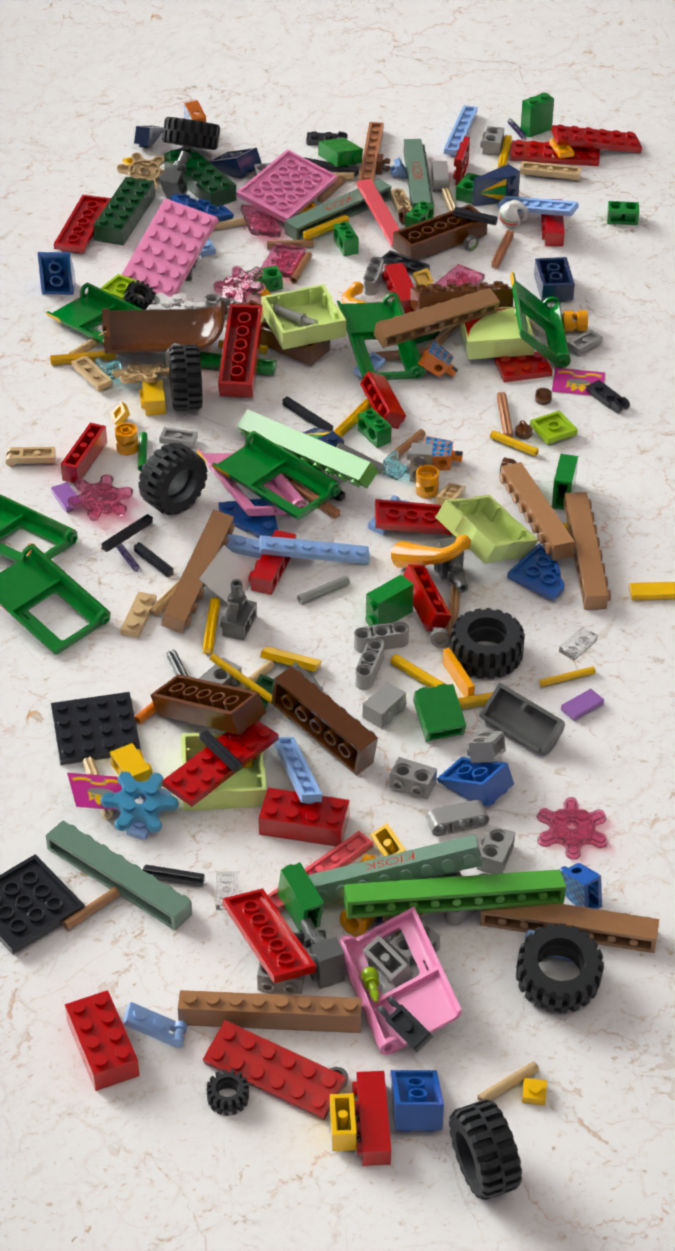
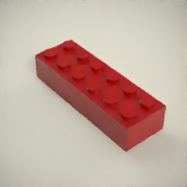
M229 304L218 378L220 396L253 397L264 323L263 305Z

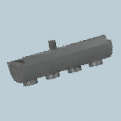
M500 682L479 715L482 719L544 756L552 751L565 728V722Z

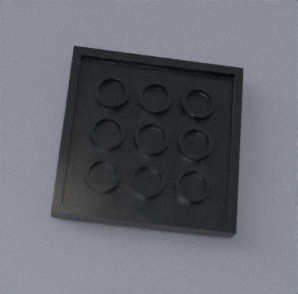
M130 692L51 703L60 765L80 763L89 757H92L94 760L111 758V751L133 743L137 750H141Z
M36 854L0 874V941L12 955L63 925L65 919L85 907L84 903Z

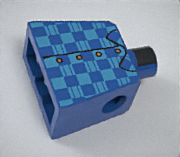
M576 863L569 868L567 866L560 868L566 886L565 896L575 906L593 909L602 907L600 874L581 863Z

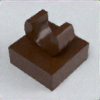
M377 154L376 175H382L383 170L390 171V166L385 165L390 164V159L385 158L383 160V154Z

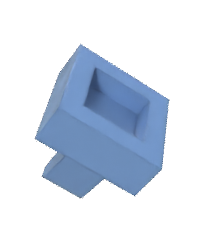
M395 159L394 165L390 167L391 175L393 178L401 176L402 179L407 177L406 167L401 159Z

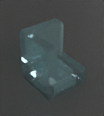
M100 358L96 359L97 366L112 380L116 379L111 371L121 369V362L116 359L109 363H104Z
M394 450L383 460L384 475L398 480L407 472V466L398 462V451Z

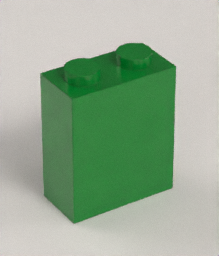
M545 92L522 100L520 129L527 137L530 138L551 130L554 98Z
M345 138L319 141L318 156L337 167L362 163L363 149Z
M560 454L553 484L552 508L564 510L565 493L574 492L578 456Z
M401 574L366 594V623L369 626L393 623L412 613L414 584Z
M440 684L432 688L423 687L415 691L413 703L425 742L464 735L466 722L454 684Z
M301 862L285 866L280 872L277 891L279 898L284 903L299 932H302L300 922L305 918H311L315 928L320 927L324 908L321 896Z

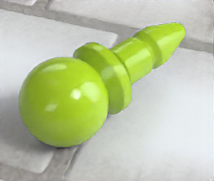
M366 967L361 972V980L364 982V987L369 989L373 1001L378 1002V986L380 984L378 971L373 967Z

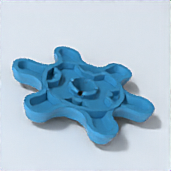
M124 771L118 776V783L121 785L122 790L117 793H105L101 797L100 802L103 807L116 808L120 811V816L115 821L117 830L127 831L133 823L142 822L146 825L148 831L157 833L162 829V822L159 820L158 814L164 810H177L179 807L177 798L165 796L159 792V789L162 787V780L164 779L160 773H154L149 780L139 782L133 778L130 772ZM141 797L145 802L138 804L135 800Z

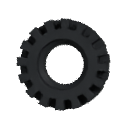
M136 280V283L132 281L128 284L123 298H125V301L143 310H147L155 298V292L152 291V287L149 288L148 283L145 285L144 281L140 283L139 280ZM134 293L140 294L144 298H139Z
M227 1069L223 1070V1074H220L219 1071L216 1072V1078L212 1075L210 1082H207L206 1088L208 1105H211V1109L213 1111L217 1109V1113L220 1115L224 1111L225 1116H229L230 1111L235 1115L237 1114V1109L240 1112L244 1110L243 1105L247 1106L249 1100L247 1078L245 1076L242 1078V1073L240 1072L235 1075V1070L232 1069L230 1073H227ZM225 1088H232L237 1093L230 1097H224L219 1094V1091Z

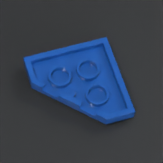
M173 194L171 196V201L215 216L219 221L231 220L234 217V214L225 206L220 205L217 207L210 205V201L200 198L197 201L190 198L188 194Z
M262 498L249 499L254 506H273ZM236 501L218 502L220 512L234 516L233 523L236 528L245 532L250 531L257 538H260V535L272 536L274 531L278 530L275 515L249 516Z
M539 543L507 572L508 579L552 601H555L565 589L556 560L553 561L549 554H546L544 546Z

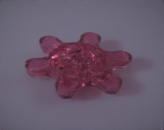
M235 266L232 268L231 276H227L224 281L219 280L214 283V291L222 292L220 296L247 303L246 298L251 293H261L265 289L263 283L256 282L257 278L263 274V269L256 266L247 272L240 266Z
M107 474L101 476L100 481L94 484L84 479H78L74 482V485L81 494L69 497L68 504L71 508L84 507L88 511L89 519L92 521H97L102 513L111 514L113 512L117 516H123L127 511V506L120 501L131 498L133 489L130 487H114L112 485L113 476Z
M569 797L565 800L563 804L564 809H558L554 812L547 808H542L537 813V820L547 824L549 830L540 833L538 836V844L543 847H548L555 843L562 844L566 849L565 855L569 859H578L581 856L580 848L585 844H591L597 848H604L608 844L606 835L595 829L596 826L606 822L605 812L600 809L593 812H588L584 809L579 810L578 801L574 797ZM571 823H573V826H576L577 828L570 829L567 826H570Z

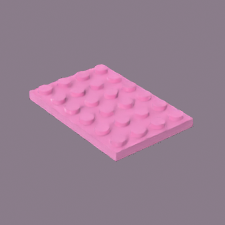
M287 149L240 188L236 193V197L285 223V220L296 216L337 181V175Z
M165 198L121 275L139 280V282L144 281L145 285L148 283L149 288L152 287V291L155 294L163 293L168 297H172L179 292L219 221L218 218Z

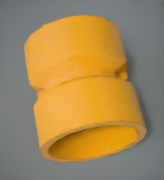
M573 310L563 311L565 332H573L574 329L578 332H587V310H577L576 313Z
M127 422L118 424L114 429L117 452L124 456L135 454L139 448L137 426Z
M422 465L416 470V494L425 499L434 498L439 491V470L433 465Z

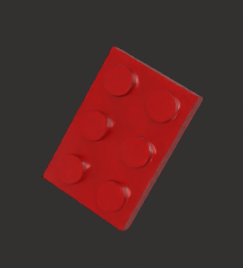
M464 136L454 158L456 170H454L453 179L455 180V186L464 178L469 164L470 137Z
M534 352V355L495 358V365L503 382L552 376L553 371L547 358L539 352Z

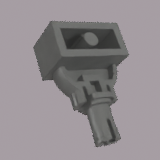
M181 151L178 161H175L170 169L165 168L163 174L160 175L159 181L167 199H171L173 194L187 193L188 189L184 173L187 171L186 163L190 156L188 152Z
M457 537L437 540L436 548L452 545ZM464 551L450 561L434 564V570L439 574L441 580L448 579L452 584L456 585L460 593L466 592L469 587L465 580V570L463 569Z
M234 579L230 583L231 593L227 597L229 602L227 613L225 616H222L220 627L222 628V636L244 641L257 617V602L247 600L245 592L242 591V581Z
M311 918L303 919L300 922V928L305 936L304 946L309 948L311 952L309 956L316 964V972L310 974L312 981H316L320 989L344 982L345 952L337 937L326 940L324 934L316 930Z

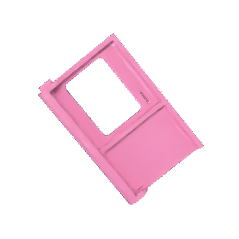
M197 449V454L204 459L208 468L247 515H288L276 506H254L237 486V482L212 467V463L218 464L233 453H203L201 449ZM280 474L264 485L267 489L298 508L307 506L306 500L283 474Z
M415 907L374 927L357 938L346 935L339 939V943L345 952V970L357 998H362L363 1013L382 1055L395 1053L409 1045L377 1010L380 1005L388 1011L389 1015L396 1010L387 1000L390 995L400 1005L402 1004L430 1033L461 1016V1007ZM401 930L420 970V974L385 994H381L378 987L379 1001L374 1002L370 996L369 989L364 987V982L361 980L362 970L370 967L363 949L378 935L384 939Z

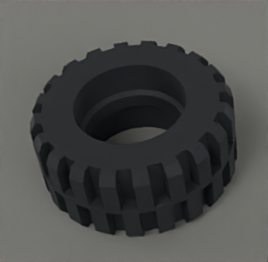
M166 117L162 140L164 143L174 145H187L193 148L216 150L219 143L220 126L203 121Z
M195 344L172 345L169 347L172 407L176 411L199 410L203 405L199 346Z
M181 443L163 445L160 450H155L154 454L148 457L147 463L143 465V471L139 475L140 482H138V487L144 501L163 514L174 515L189 509V506L193 505L196 502L195 500L201 496V491L206 485L205 481L208 477L206 472L208 471L204 459Z
M478 608L473 612L470 610L461 615L452 625L450 649L469 676L474 675L480 679H483V677L488 679H494V677L501 678L506 673L510 674L514 669L518 668L523 659L524 629L515 617L512 618L511 614L503 613L502 610H491V608L484 610ZM490 641V642H494V643H497V644H496V645H490V646H489V645H481V644H478L477 642Z
M553 923L547 924L545 929L542 927L535 929L534 935L530 933L525 938V942L520 946L516 965V980L519 982L518 987L520 991L525 992V998L529 1002L533 1000L535 1002L534 1006L539 1009L542 1007L547 1008V1012L550 1013L558 1010L560 1014H566L569 1009L575 1012L580 1009V1005L583 1007L587 1006L598 992L604 970L603 954L600 949H597L598 944L595 939L590 940V935L587 932H580L578 927L573 925L571 928L566 927L564 923H559V926H554ZM550 956H563L577 965L580 974L576 978L567 981L554 980L543 973L539 963Z
M487 1099L455 1109L449 1117L450 1137L452 1138V1146L457 1162L460 1165V1170L472 1193L477 1198L488 1200L516 1190L522 1182L521 1160L513 1133L501 1109L498 1108L496 1103Z

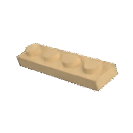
M522 161L520 166V174L526 176L534 175L554 177L555 179L579 180L581 167L527 161Z

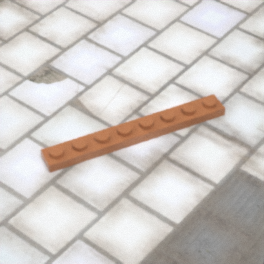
M369 122L358 181L366 179L374 181L377 154L380 152L384 130L383 122Z

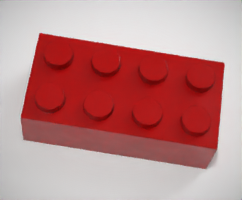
M268 787L258 818L259 835L336 847L344 839L350 817V800L322 796V802L306 804L301 803L296 791Z
M108 990L64 1004L67 1023L95 1091L140 1076L138 1058Z

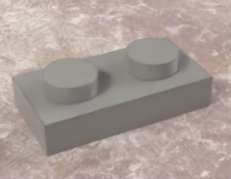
M589 330L570 340L568 348L580 355L602 343L603 337L593 330Z
M164 427L159 437V442L168 445L170 443H181L189 448H193L198 438V432Z

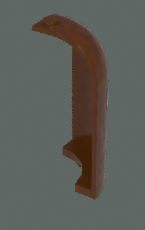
M221 300L216 306L199 309L109 311V308H102V330L106 331L103 337L104 353L166 352L173 343L179 345L195 344L199 346V351L211 346L221 335L224 328L225 315L228 314L227 305H224V300Z

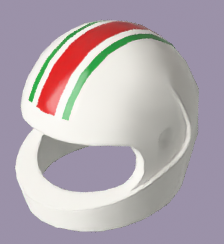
M518 200L506 202L499 209L500 222L507 227H516L520 222L526 221L529 216L528 208ZM518 209L524 212V217L519 216Z

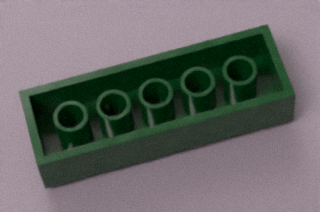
M185 145L164 153V169H170L173 163L178 161L181 151L189 153L190 156L186 163L187 171L184 173V179L187 189L198 199L210 201V205L217 207L237 200L236 184L191 146Z
M125 177L93 224L94 241L124 246L155 198L154 181Z

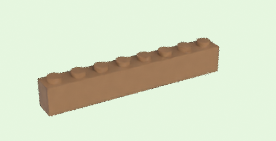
M491 288L479 290L459 298H453L446 302L379 321L375 325L374 336L382 348H386L497 313L500 301Z
M522 462L501 466V473L499 474L500 483L505 486L506 492L511 495L513 503H516L519 512L524 515L526 523H529L532 532L537 535L539 543L545 548L546 554H549L553 561L574 557L575 541Z
M587 492L565 493L564 511L569 534L575 541L574 561L584 610L607 609V603L611 601V592L607 590L608 577L604 576L605 564L601 562L603 556L602 550H599V537H596L597 525L593 524L594 512H591V499H588Z
M213 509L166 607L161 626L182 634L185 627L189 628L193 618L191 614L196 613L199 606L197 602L202 600L205 593L204 587L206 585L199 578L223 545L227 547L229 542L228 535H232L235 529L233 524L234 516Z
M563 903L481 909V926L526 933L528 930H535L539 927L545 929L547 924L553 923L554 926H559V923H564L566 927L571 928L573 925L578 927V931L587 932L590 935L589 939H595L599 945L655 953L659 919Z
M180 990L178 1021L186 1022L187 1026L221 1027L224 1020L242 1028L361 1033L362 998Z

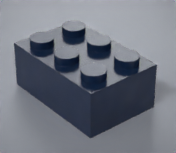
M567 257L535 258L534 276L541 301L543 302L548 297H556L559 301L573 300L575 283Z

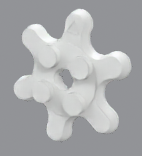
M180 292L172 297H168L163 293H156L154 301L158 304L149 305L147 310L205 308V304L189 301L187 292Z

